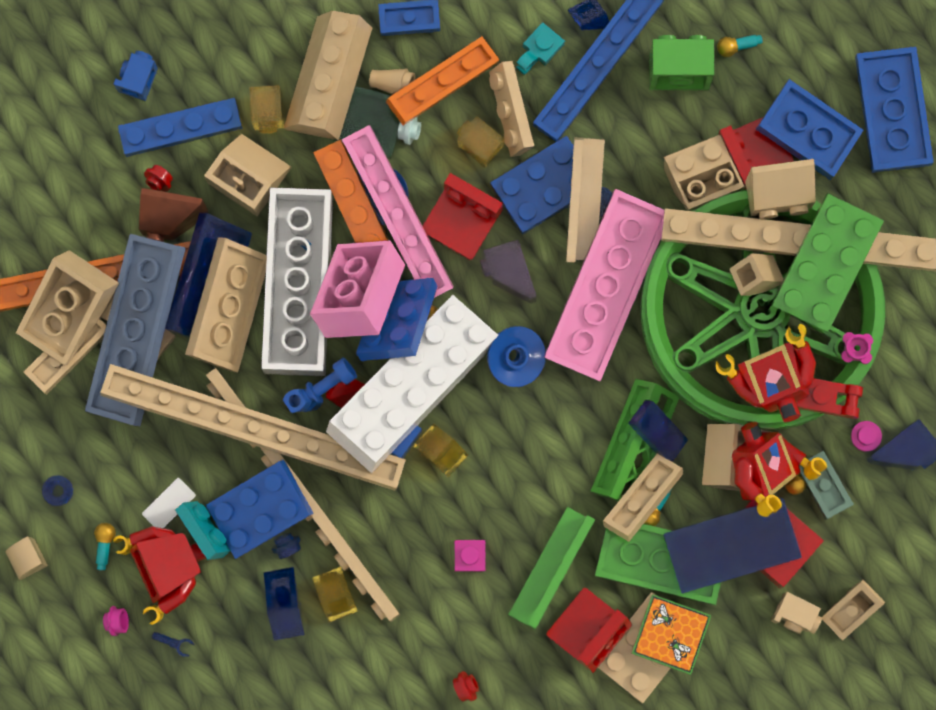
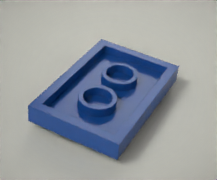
M790 79L785 83L756 128L757 131L801 161L814 159L815 170L829 180L835 176L864 131Z
M567 136L490 182L492 189L503 203V206L522 235L570 206L574 146Z
M433 278L399 281L380 334L361 337L356 352L361 361L416 356L438 287Z
M284 460L275 463L206 505L217 527L224 534L226 543L235 559L314 514Z

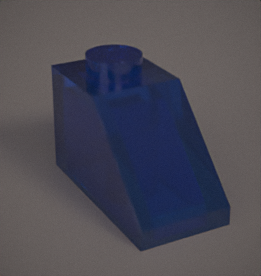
M918 419L871 455L867 461L873 465L911 470L921 465L926 469L936 461V439L921 420Z
M294 567L264 572L267 614L274 641L305 635Z

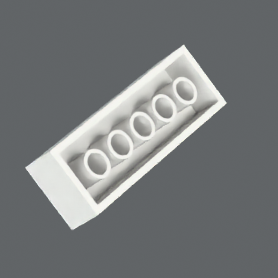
M270 188L262 370L264 374L326 375L327 338H325L311 317L310 312L331 260L333 195L331 190Z
M452 295L426 322L416 356L391 358L329 421L326 433L367 470L373 473L415 427L488 353L489 346L498 337V334Z

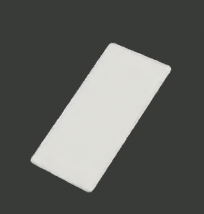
M177 478L142 515L154 527L164 528L177 515L175 509L183 502H190L196 494L180 478Z

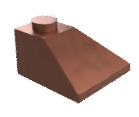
M142 188L140 195L139 231L149 239L164 242V239L173 241L207 218L209 211L202 198Z

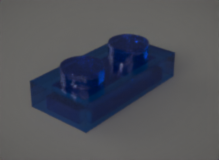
M650 400L643 402L628 423L656 454L658 453L671 462L674 461L688 441V438Z

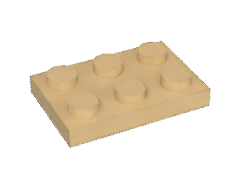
M653 592L648 595L629 619L632 624L631 628L598 667V669L642 704L671 669L670 667L631 654L652 594L655 595Z

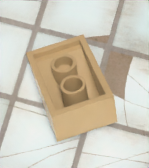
M68 250L52 259L16 333L66 366L106 309L119 282Z

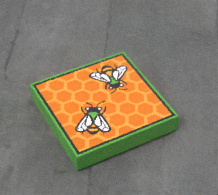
M652 594L631 654L691 675L711 615Z

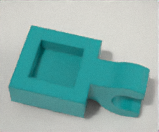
M542 22L523 43V48L527 52L516 62L518 64L516 69L523 75H526L537 61L546 66L565 45V40Z

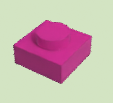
M455 540V572H486L485 540Z

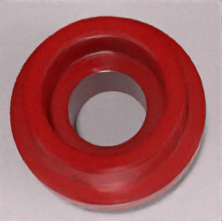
M153 165L152 168L146 169L144 172L145 182L152 190L169 191L173 177L166 169L159 165Z
M465 671L458 673V677L453 679V686L459 699L462 702L476 700V692L479 691V686L475 677L472 674L468 675Z

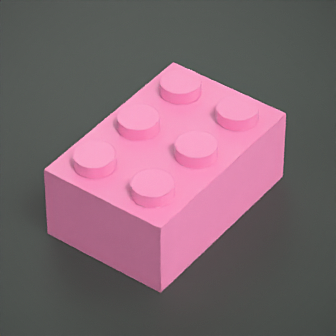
M390 240L337 244L310 312L311 317L325 338L380 334L405 267L403 260Z

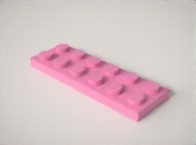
M615 189L543 358L594 380L601 381L661 239L664 218L663 209Z

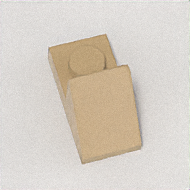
M862 580L822 616V620L843 641L883 606L885 601Z

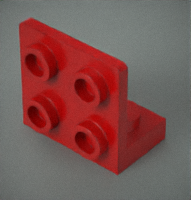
M762 118L734 130L731 125L720 129L718 135H721L745 186L743 190L747 189L745 181L752 167L794 162L787 150L756 130Z
M450 173L444 182V191L424 222L423 228L430 238L468 260H473L501 214L503 203Z
M583 588L546 634L552 641L594 673L631 628L632 624L618 609L616 611L613 610L587 588Z

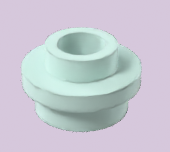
M417 117L404 126L400 122L397 134L398 139L404 140V143L409 145L413 140H417L421 132V122H417Z

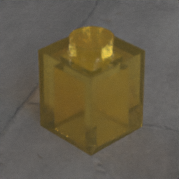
M280 85L249 87L251 122L254 130H259L260 133L277 132V128H284L283 101Z
M478 116L472 122L467 120L457 132V135H459L457 138L458 146L485 168L504 147L505 139Z

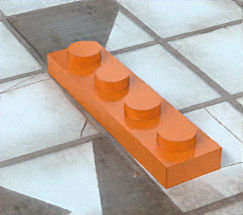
M481 36L390 96L386 103L404 126L499 62V58L483 36Z
M342 139L313 152L355 243L389 241Z

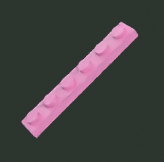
M368 125L342 139L414 280L433 278L438 285L434 298L454 288L371 126Z

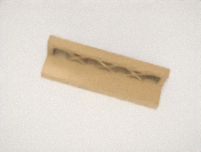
M574 137L566 262L585 260L599 227L605 139Z

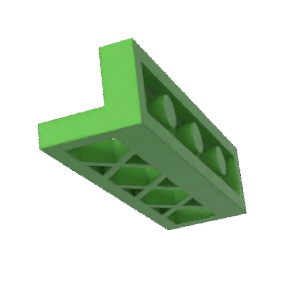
M635 379L591 492L617 502L622 498L621 494L625 484L630 481L632 485L658 453L679 400L673 392L657 383ZM662 395L667 398L663 411L658 413L657 403ZM653 424L654 434L652 439L647 441V428ZM642 453V464L636 469L634 461L637 454Z
M569 507L566 508L508 616L536 630L595 521L594 518L588 515L585 517Z

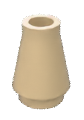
M373 69L370 73L369 86L393 95L415 80V73L409 72L408 69Z

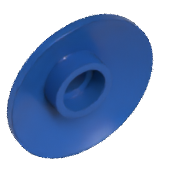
M522 326L506 328L498 333V337L489 346L487 362L490 372L496 380L510 387L525 386L533 382L541 373L546 359L543 358L545 347L541 338L529 328ZM512 350H515L517 354L514 360L509 359V353Z

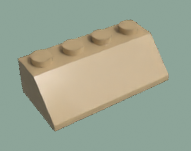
M330 11L317 16L285 121V130L339 140L372 31V27L360 15Z

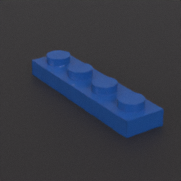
M235 98L118 126L126 157L243 129Z

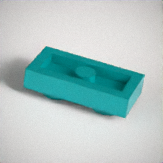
M198 501L183 502L175 509L207 560L223 558L231 551L226 544L224 534L215 528L210 520L209 511L204 505Z

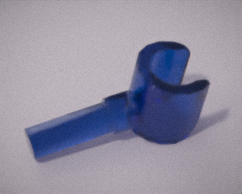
M154 632L152 635V639L170 645L182 657L190 656L180 651V645L183 642H189L194 645L190 639L183 638L178 640L158 632Z

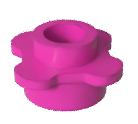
M852 332L844 334L842 341L845 343L841 354L842 360L846 363L860 361L862 364H868L872 360L870 351L873 337L870 334L854 335ZM856 345L860 347L859 351L854 349Z

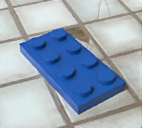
M907 47L857 53L855 60L872 173L932 166L934 161L917 48Z

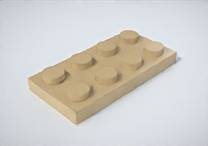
M218 237L185 355L230 372L238 373L266 274L267 255L227 238Z

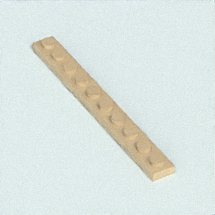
M665 208L661 241L796 256L811 225ZM878 232L863 264L936 272V239Z
M112 364L109 366L100 392V396L394 491L397 489L406 461L405 459L389 455L371 473L328 434Z
M216 368L206 374L211 381L206 386L215 398L223 397L226 402L245 407ZM261 448L265 454L261 457V460L267 468L284 460L281 454ZM287 464L314 513L307 517L306 520L314 519L320 527L315 531L325 546L332 543L338 551L334 558L345 571L350 567L356 575L352 582L362 595L368 592L375 603L371 607L381 621L386 617L390 622L400 616L399 612Z

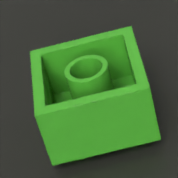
M661 35L658 39H653L649 54V90L710 89L714 77V39H707L704 35H692L688 39H676L674 35Z

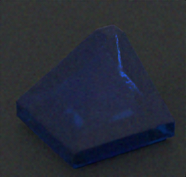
M585 0L568 9L569 14L581 30L604 29L609 23L607 13L597 0Z

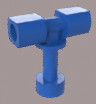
M344 357L332 365L334 372L315 385L307 382L305 384L307 389L289 391L284 396L283 401L291 413L317 410L323 403L322 394L341 381L347 385L357 378L352 365Z

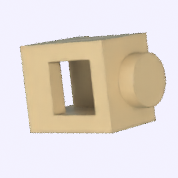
M786 592L783 594L771 622L777 624L783 620L785 621L784 627L797 634H801L802 630L815 634L822 620V617L818 616L821 608Z

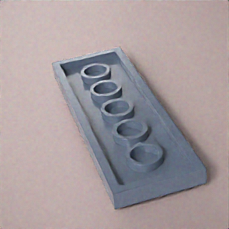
M134 234L129 235L118 278L119 284L115 290L85 408L86 412L133 426H141L144 414L143 409L100 396V392L110 364L153 378L185 247Z

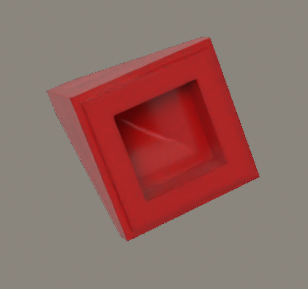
M356 379L347 385L341 381L327 391L325 398L342 408L365 384Z

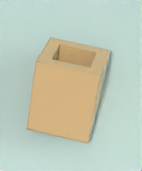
M750 254L730 268L741 296H751L766 292L781 285L784 280L773 255Z
M29 536L18 541L5 552L19 580L48 566L35 539Z

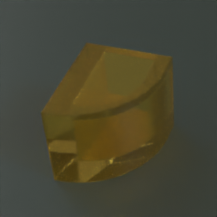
M432 424L413 445L421 455L448 478L468 456L466 451L452 437L435 424Z
M341 567L312 578L329 623L358 612Z

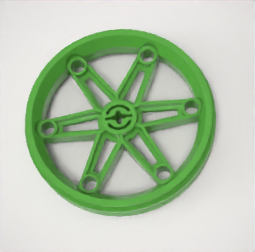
M747 189L722 196L692 211L748 217L750 208ZM816 201L806 214L792 216L789 211L778 213V215L811 225L821 203ZM661 241L648 267L642 288V332L647 351L660 377L670 390L694 411L720 424L745 425L750 422H758L760 429L764 431L789 429L824 415V413L799 409L801 416L791 422H783L779 409L774 412H768L764 408H755L728 401L707 390L689 374L745 342L749 359L759 356L757 338L772 337V349L783 345V341L788 343L785 337L787 331L785 327L789 322L790 316L830 338L828 345L808 337H804V341L809 343L813 353L845 365L832 382L859 385L868 373L879 350L885 324V296L877 265L862 264L855 278L861 305L859 334H870L873 337L870 351L872 360L868 364H862L860 361L846 363L842 360L841 354L838 351V345L844 343L842 338L846 333L834 326H831L829 332H826L772 305L766 312V315L762 312L751 317L758 308V304L763 307L773 302L781 285L751 296H741L738 293L735 302L732 303L694 281L697 274L738 290L732 274L681 255L680 253L688 244ZM742 250V260L753 254V251ZM763 252V254H765V255H773L774 258H775V254H774V253H765V252ZM675 263H683L687 267L688 273L684 276H678L673 273L671 266ZM667 279L725 312L675 352L669 342L663 316V299ZM752 297H754V298L752 299V301L750 302V304H749V306H748V309H747V302H748V300L751 299ZM778 311L777 318L773 322L769 323ZM735 319L743 331L704 353L700 345ZM791 331V333H792L794 336H796V337L801 336L800 334ZM856 345L854 349L859 351L860 347ZM681 353H689L694 358V364L690 367L682 366L679 363L678 356ZM837 394L836 404L839 405L846 399V396Z

